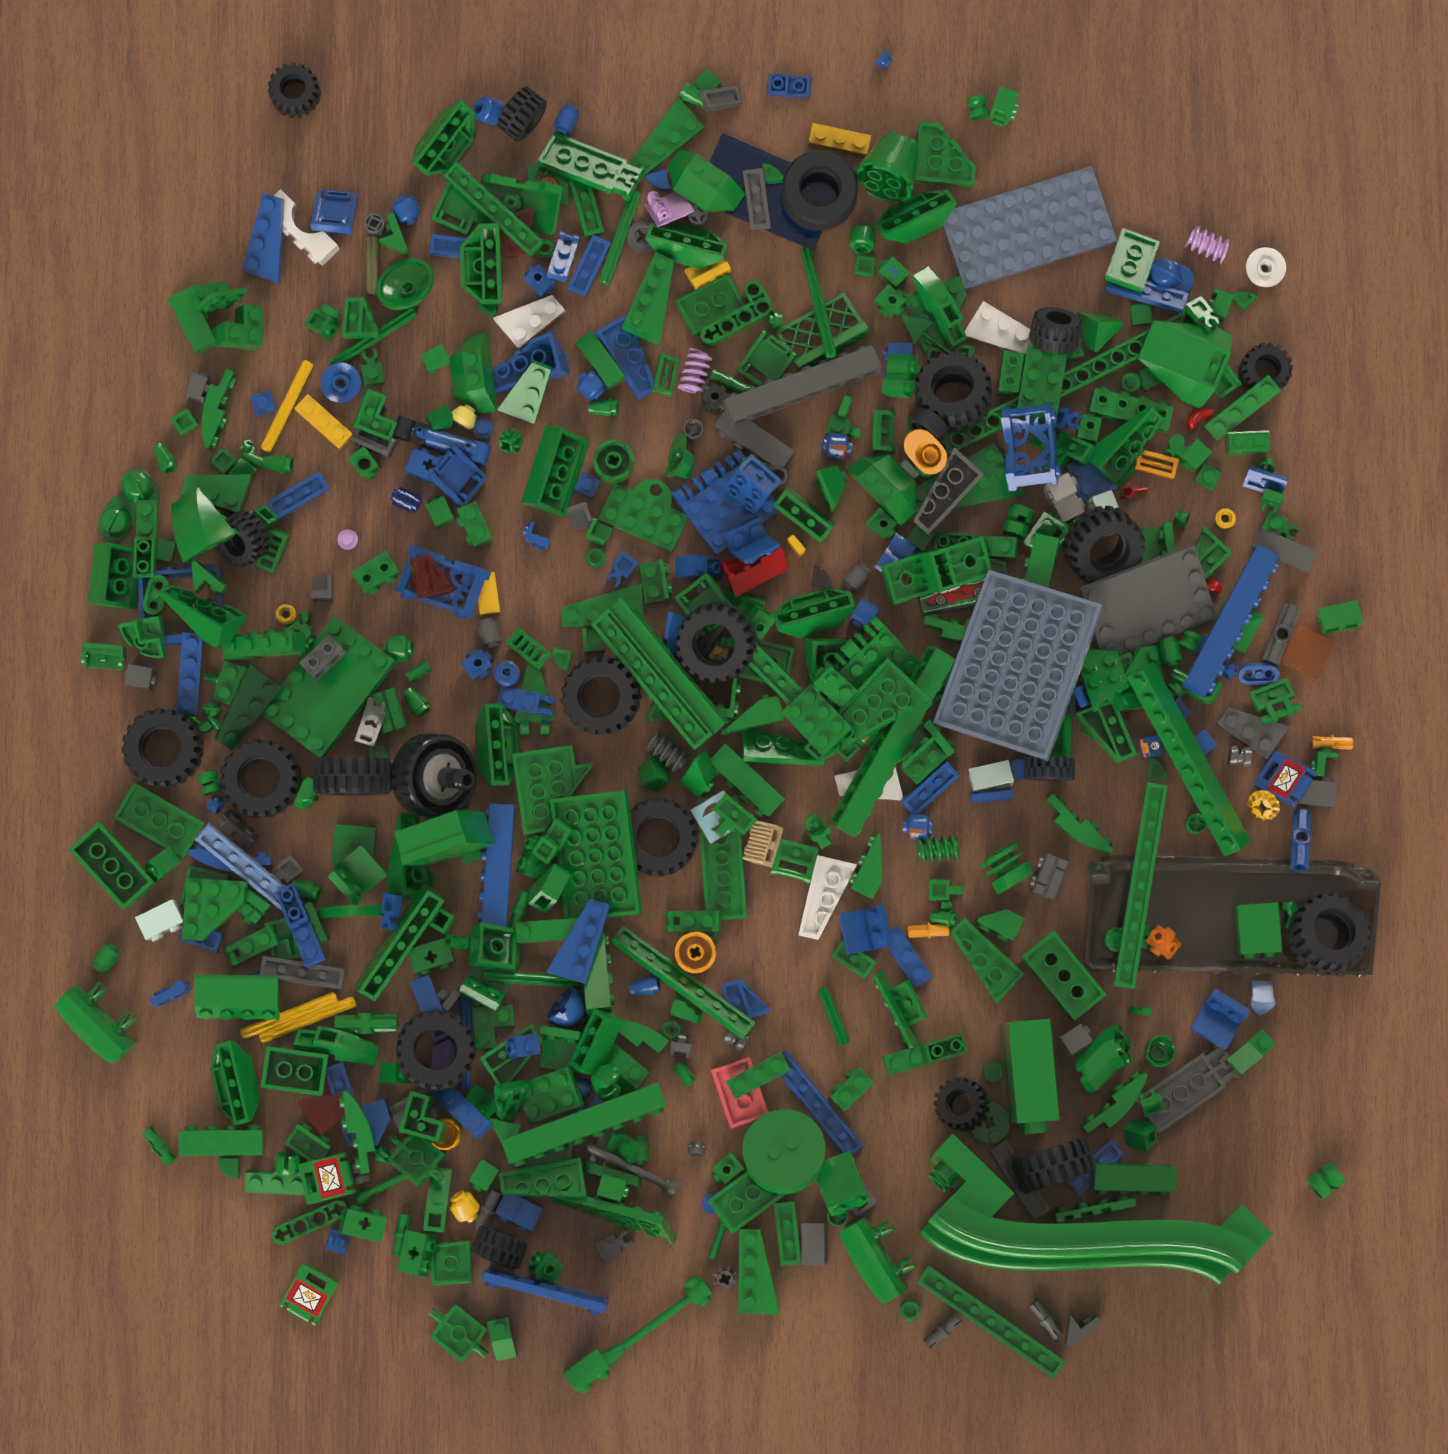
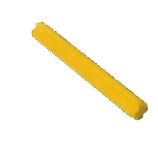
M307 360L302 361L261 445L262 450L269 453L272 451L313 368L311 362Z
M331 992L281 1012L279 1020H261L240 1029L243 1039L255 1036L263 1031L338 1002V997L335 992Z
M351 996L259 1033V1038L262 1043H266L357 1006V1002Z

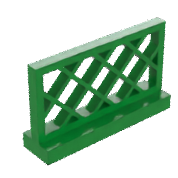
M844 292L824 303L826 312L830 313L828 318L830 326L840 329L839 334L833 337L836 354L869 336L868 326L862 321ZM844 300L847 305L845 312L835 310V304ZM815 309L775 331L779 341L786 346L792 345L788 353L789 356L793 352L794 346L805 348L804 354L798 358L795 357L792 361L798 372L803 367H814L820 361L828 359L825 355L823 342L817 347L810 345L812 336L821 338V334L813 332L815 323L818 324ZM833 313L844 316L842 324L831 322ZM846 317L855 318L858 324L852 327L844 325ZM804 321L813 322L811 330L799 329L801 323ZM787 331L795 332L793 341L784 340L781 334ZM798 333L809 335L807 344L796 342Z

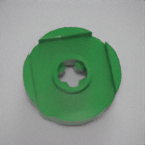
M990 1102L987 1104L990 1111L986 1112L985 1115L988 1116L987 1119L993 1118L994 1127L990 1126L987 1129L986 1123L982 1119V1125L980 1127L975 1126V1130L971 1131L973 1136L983 1143L999 1142L1007 1135L1010 1128V1117L1001 1105Z

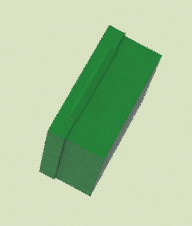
M455 810L394 832L401 854L402 865L434 866L495 844L485 812Z

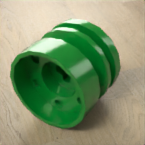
M1017 843L1002 847L989 855L980 864L982 869L991 865L992 870L985 873L986 876L997 875V878L991 882L997 895L1034 873L1028 861L1018 864L1017 860L1023 855L1022 852L1013 856L1012 851L1019 848Z

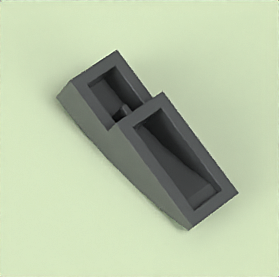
M1263 529L1259 530L1251 546L1255 549L1257 545H1260L1279 555L1278 561L1286 565L1290 564L1306 573L1310 571L1318 555V552Z

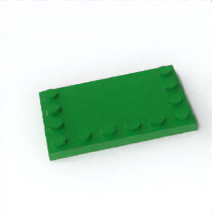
M335 616L332 617L315 640L314 646L307 650L301 660L328 635L347 654L318 681L298 662L282 683L281 690L261 714L319 758L326 757L364 707L368 697L373 695L397 663L396 660Z
M628 790L550 799L552 821L560 818L574 829L557 854L558 866L571 873L561 893L564 918H579L589 899L610 904L607 917L642 914Z

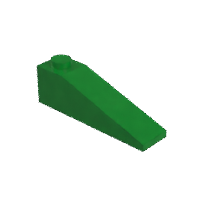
M1150 405L1098 442L1095 446V451L1088 461L1119 489L1132 475L1136 468L1134 464L1139 456L1142 457L1144 453L1143 447L1147 440L1152 439L1163 417Z
M174 585L163 588L158 592L189 627L212 647L219 648L230 643L248 617L232 606L225 604L224 607L213 604V599H199L195 593Z
M805 637L804 660L808 675L813 674L816 677L818 675L816 671L820 667L824 668L826 661L830 662L837 670L842 664L835 659L834 654L837 652L846 661L848 657L840 648L849 639L858 647L862 644L856 638Z
M398 813L395 832L419 824L417 816ZM394 833L387 874V893L403 896L402 900H413L424 883L435 889L433 871H429L428 866L402 865L401 854Z
M586 1020V1022L581 1026V1028L578 1031L584 1032L588 1020ZM613 1044L604 1065L612 1063L623 1071V1074L616 1081L621 1089L620 1097L636 1091L650 1072L617 1044Z

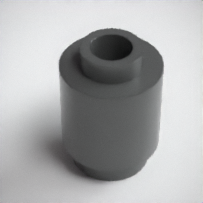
M862 563L854 565L842 578L844 582L842 586L847 591L857 593L870 579L871 571Z
M493 618L479 621L477 623V630L483 647H488L489 650L499 647L500 642L503 640L497 623L494 622Z

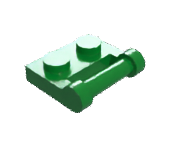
M1046 509L1023 543L1029 547L1031 537L1035 538L1036 533L1052 537L1057 528L1062 530L1061 535L1058 537L1061 540L1060 550L1065 543L1064 537L1066 533H1069L1068 527L1070 525Z
M780 838L770 874L775 876L779 874L803 880L804 883L810 884L819 848ZM780 860L808 867L807 872L779 866Z

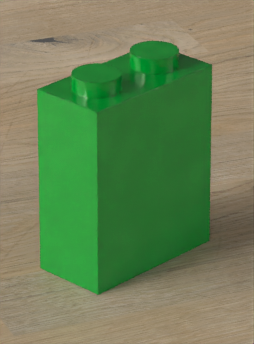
M1278 902L1234 906L1238 955H1244V959L1256 958V954L1264 953V957L1277 956L1276 952H1282Z
M850 1150L825 1161L824 1168L817 1178V1182L826 1207L832 1216L844 1214L846 1210L861 1207L870 1201L857 1163Z

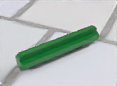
M827 987L819 989V997L840 1046H844L850 1040L830 991Z

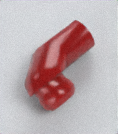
M1212 408L1193 410L1186 418L1187 428L1195 430L1198 427L1197 423L1201 419L1212 418Z

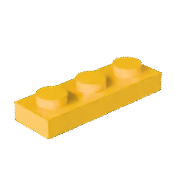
M813 123L808 144L866 156L871 135Z
M309 394L294 408L295 411L339 450L353 436L345 426Z

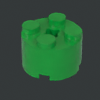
M617 440L603 442L594 453V470L597 476L607 484H619L626 481L634 469V457L630 447ZM614 458L617 461V465L613 466V464H610V459Z

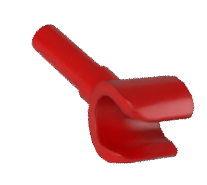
M1124 486L1118 489L1125 491V496L1119 497L1120 499L1130 498L1136 493L1148 492L1147 487L1132 488L1131 486Z

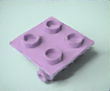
M655 191L648 193V203L645 204V207L657 227L695 212L689 201L676 192L661 198Z

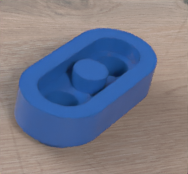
M1245 663L1238 669V677L1246 685H1270L1275 683L1280 675L1277 666L1273 663ZM1251 670L1249 674H1244L1245 671ZM1267 670H1271V673L1265 674Z

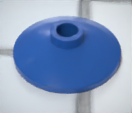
M335 363L323 372L321 389L329 400L336 403H346L358 395L361 389V377L353 366L347 363ZM341 380L345 381V386L339 387L338 382Z

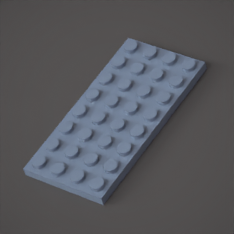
M1092 166L955 208L943 225L958 274L965 290L1117 242Z

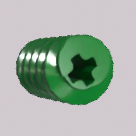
M949 835L947 841L945 836H941L940 841H938L937 837L934 836L932 842L927 837L923 843L921 839H917L916 850L918 860L921 858L923 863H926L927 857H929L931 862H934L935 856H937L939 861L942 862L944 855L948 861L951 860L952 855L958 860V837L955 840L953 835Z

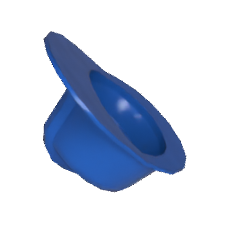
M1158 259L1153 262L1147 281L1188 292L1193 286L1194 278L1191 270L1185 265L1169 259Z

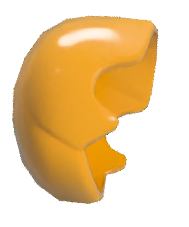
M442 1118L440 1119L441 1121L449 1123L444 1143L435 1141L431 1143L439 1150H450L459 1144L462 1132L459 1123L455 1120Z

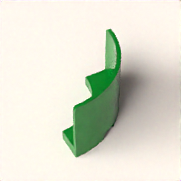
M482 174L481 184L500 202L504 200L503 197L507 193H516L520 196L522 205L520 209L513 213L534 233H555L563 186L536 181H519L517 183V179L495 174ZM476 207L475 222L481 224L493 223Z

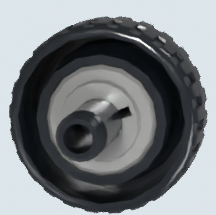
M422 733L410 738L398 750L391 769L393 793L401 806L411 814L432 819L455 810H462L473 795L477 779L476 764L467 746L456 737L440 733Z

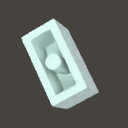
M173 899L135 917L145 940H152V942L163 938V933L169 930L173 933L183 928L184 917L176 900Z

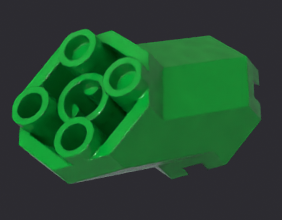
M1120 1024L1106 1028L1084 1051L1075 1054L1077 1072H1082L1083 1077L1080 1078V1081L1088 1093L1101 1089L1121 1067L1133 1063L1129 1050L1132 1048L1130 1038L1128 1036L1125 1037Z

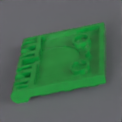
M875 615L869 622L877 629L876 632L867 624L863 626L864 630L871 635L867 641L864 640L861 634L856 632L854 637L862 645L858 647L849 639L840 648L848 657L846 661L837 652L834 654L835 659L842 664L837 671L857 689L863 685L887 658L909 678L919 662ZM826 661V662L824 663L825 666L829 663L832 667H834V666H833L830 662H828V661ZM820 667L816 673L819 674L823 668Z

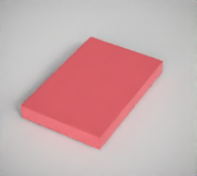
M750 1057L711 1070L730 1129L755 1121L768 1113L760 1087L735 1099L726 1083V1080L753 1066Z

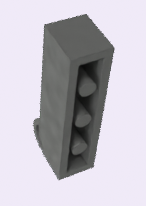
M723 412L714 424L715 433L723 439L729 438L733 441L732 445L740 451L744 449L749 452L748 456L752 454L756 459L766 463V467L770 471L782 472L784 480L777 488L784 486L788 478L785 467L794 456L795 451L752 421L731 428Z

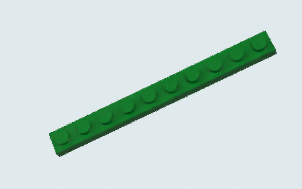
M1146 783L1113 986L1135 989L1167 785Z

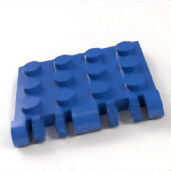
M738 448L730 453L731 456L726 455L724 457L725 462L732 470L728 474L721 463H714L715 469L722 478L719 479L711 466L698 474L706 489H704L697 477L691 479L692 484L699 492L697 495L694 496L686 484L681 486L683 492L679 488L671 492L673 498L715 556L727 549L722 534L723 531L756 515L761 518L763 524L781 512L773 506L776 501L771 494L759 511L753 514L725 490L726 485L739 468L742 458L745 457Z

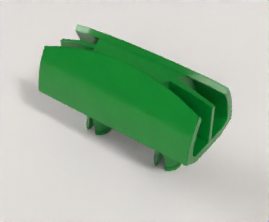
M97 982L88 994L79 985L69 989L55 1004L54 1008L74 1033L101 1058L111 1065L115 1061L121 1060L137 1044L125 1032L137 1020L136 1017L127 1022L131 1012L126 1011L116 1023L97 1004V1001L108 991L107 988H104L98 992L102 986L100 982Z
M866 1215L844 1227V1230L840 1231V1235L858 1273L876 1298L884 1304L906 1291L908 1285L902 1275L916 1268L917 1264L915 1262L906 1265L913 1258L911 1255L895 1264L880 1240L894 1232L895 1227L884 1229L891 1223L888 1219L873 1228Z

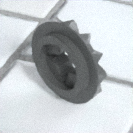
M637 222L628 231V243L636 252L646 254L654 250L649 243L647 244L643 240L638 242L640 239L638 231L646 235L650 222Z

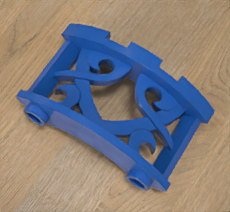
M1051 402L1044 405L1013 409L1011 407L1002 408L1001 421L1005 444L1009 443L1007 445L1008 454H1006L1005 473L1009 491H1016L1019 486L1052 482L1053 485H1058V477H1061V467L1058 465L1054 421H1057L1056 409H1052ZM1045 413L1046 420L1043 425L1039 424V417L1034 420V426L1031 424V414ZM1026 415V422L1012 417ZM1023 430H1025L1024 437L1021 440L1016 439V434L1021 433L1023 435ZM1047 430L1049 432V439L1044 434V432H1046ZM1030 433L1035 435L1045 445L1042 453L1033 462L1026 454L1017 452L1016 449L1026 444ZM1025 459L1028 466L1025 463L1018 465L1019 460ZM1048 466L1050 471L1043 472V468ZM1038 468L1041 473H1035L1034 470Z
M410 545L408 560L398 587L395 588L396 592L401 593L400 597L412 601L413 598L453 612L455 617L463 620L466 617L474 619L475 614H473L481 589L484 581L489 580L491 573L477 566L446 559L445 556L425 548ZM419 557V571H413L416 560ZM432 565L438 566L437 572L427 573V570L432 571ZM449 568L451 581L458 588L448 594L438 596L433 590L429 578L439 577ZM458 574H463V578L460 580L463 582L462 585L456 581ZM411 575L420 576L421 580L412 581V584H418L417 590L407 588ZM426 591L430 598L424 597L422 594ZM463 592L468 593L466 602L465 597L462 595ZM452 600V606L444 604V602ZM463 600L465 602L464 608L458 606V601Z

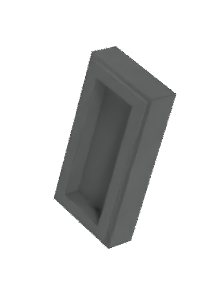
M737 85L705 90L699 93L705 112L739 107L743 104Z

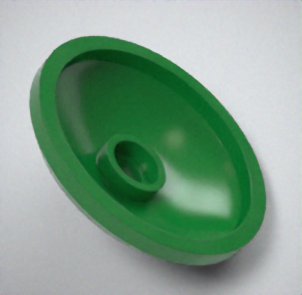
M410 258L398 261L388 267L380 276L376 287L377 296L381 303L390 309L404 310L421 303L431 292L434 285V273L431 267L423 260Z

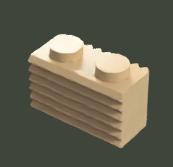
M756 821L750 828V837L744 849L745 856H743V859L754 864L772 868L783 828L775 824Z

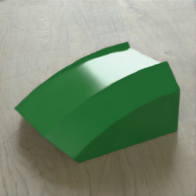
M482 922L473 926L470 933L468 958L470 966L501 970H516L520 965L521 943L516 942V929Z

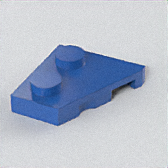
M741 979L720 985L725 1000L750 1019L771 1012L770 1008Z

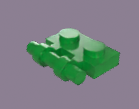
M1287 678L1249 693L1257 713L1263 710L1267 713V715L1260 717L1263 725L1269 722L1275 723L1279 718L1284 716L1290 717L1295 712L1301 710L1298 702L1295 704L1290 702L1291 699L1295 698V693ZM1282 703L1284 708L1275 711L1273 706Z

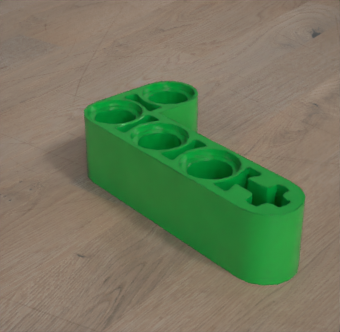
M751 280L746 283L744 296L748 302L747 305L702 329L701 343L705 347L712 348L767 319L768 315L771 314L772 304L760 282ZM755 287L759 292L756 295H751L748 293V289ZM759 305H766L768 311L764 313L759 312L757 307ZM742 314H747L751 319L748 322H743L739 317ZM729 323L733 326V329L731 331H724L722 326ZM706 334L713 335V340L706 338Z

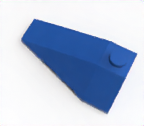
M553 332L533 338L528 342V345L521 350H517L511 358L493 369L495 394L511 391L533 360L553 367L549 381L570 374L566 355Z

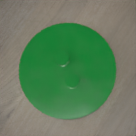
M788 1109L768 1112L759 1117L749 1127L744 1137L742 1153L746 1170L753 1181L767 1191L777 1194L799 1192L810 1186L819 1177L824 1168L826 1147L823 1134L818 1125L801 1112Z

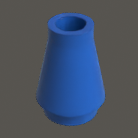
M649 975L629 984L631 996L656 995V992L661 991L657 976Z

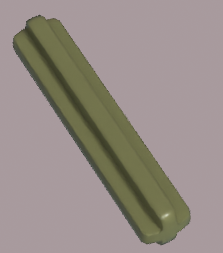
M368 236L367 295H377L378 237Z

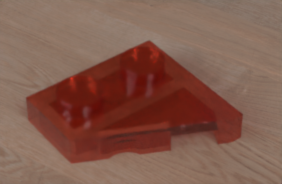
M430 554L409 559L417 599L455 590L453 584L447 581L444 577V572L436 565V561Z

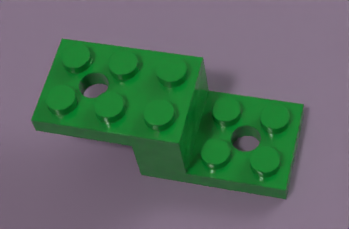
M983 536L944 548H934L880 565L891 605L984 579L988 570H992ZM967 556H970L973 560L971 567L965 564ZM903 574H907L909 577L907 585H904L901 581Z

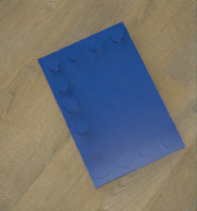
M488 1267L482 1276V1281L486 1282V1286L497 1288L500 1285L588 1309V1313L600 1315L601 1312L605 1313L609 1301L605 1297L542 1282Z

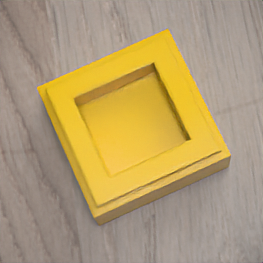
M795 535L787 539V543L799 558L805 554L806 549Z

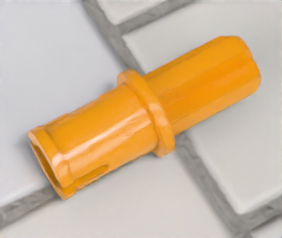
M1334 735L1330 737L1312 736V749H1353L1354 742L1352 738L1334 737Z
M927 923V925L908 926L907 932L909 938L928 937L930 939L933 936H949V927L947 924Z

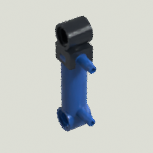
M398 416L393 437L444 453L450 451L454 454L450 447L455 445L474 464L486 466L492 446L441 430H433L428 424Z

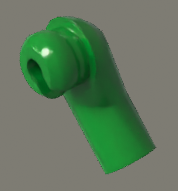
M244 440L241 445L244 459L256 466L262 467L264 458L256 455L254 444L251 440Z
M1284 900L1281 905L1282 909L1289 916L1285 925L1287 929L1292 922L1293 914L1298 910L1296 903L1292 900Z

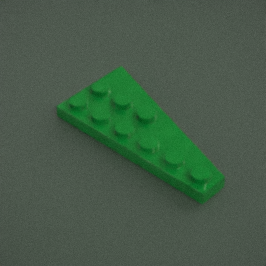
M995 443L967 458L984 476L953 509L982 505L1025 495L1020 486L1017 487L1016 491H1009L1005 475L1006 462ZM939 474L916 487V513L911 518H915Z

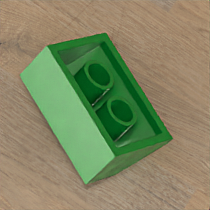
M109 542L94 544L88 604L107 608L136 609L138 578H133L134 548Z

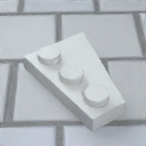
M553 295L496 316L493 320L520 350L565 313V309Z
M896 767L893 770V776L885 784L883 793L878 799L900 801L903 798ZM858 770L834 776L839 796L845 794Z

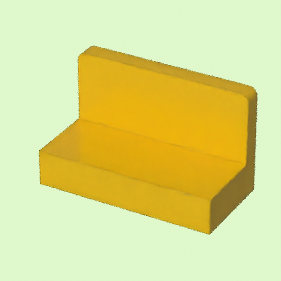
M724 259L703 269L694 267L685 269V274L694 290L727 273H731V268Z

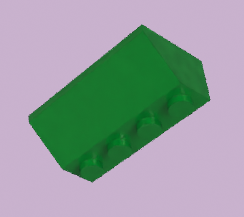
M545 426L521 502L535 509L566 517L567 508L574 492L589 441L561 427Z
M195 974V1011L197 1018H222L225 1020L264 1019L268 1021L280 1019L282 997L278 976Z

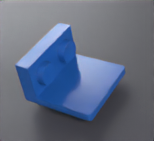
M751 454L736 470L726 485L725 490L741 502L747 510L756 514L782 480Z
M757 515L722 532L729 554L745 564L754 563L757 561V558L775 552V549L780 547L779 542L766 535L761 518Z
M885 905L839 914L847 954L893 945Z
M1214 989L1207 996L1190 1029L1221 1049L1226 1050L1240 1023L1248 1016L1250 1009L1219 990Z

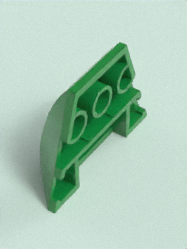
M200 486L172 504V527L184 566L191 565L194 560H199L201 555L214 546L229 540L239 533L226 522L227 518L225 515H220L215 509V503Z

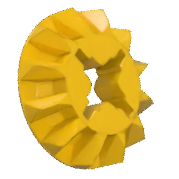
M1264 790L1252 793L1247 803V806L1250 808L1249 813H1253L1255 818H1262L1263 821L1266 819L1272 820L1280 810L1278 799L1272 793ZM1262 800L1266 807L1265 811H1263L1262 806H1259Z

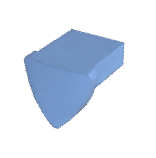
M1251 981V1006L1260 1016L1270 1011L1276 1004V999L1273 996L1272 981Z

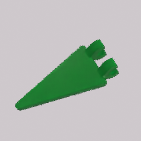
M528 662L521 690L548 696L541 669L538 670ZM540 701L538 708L552 710L551 704ZM516 711L514 720L516 723H520L521 736H529V723H541V736H550L549 722H554L555 717L554 714L553 716Z

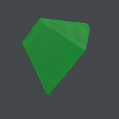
M1077 311V315L1083 321L1081 333L1083 344L1094 352H1097L1124 325L1122 321L1112 316Z

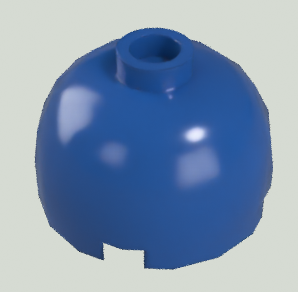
M569 987L561 993L563 997L559 1002L555 1000L547 1014L549 1021L564 1029L571 1028L576 1024L580 1025L586 1018V1015H584L586 1011L584 997L576 989Z

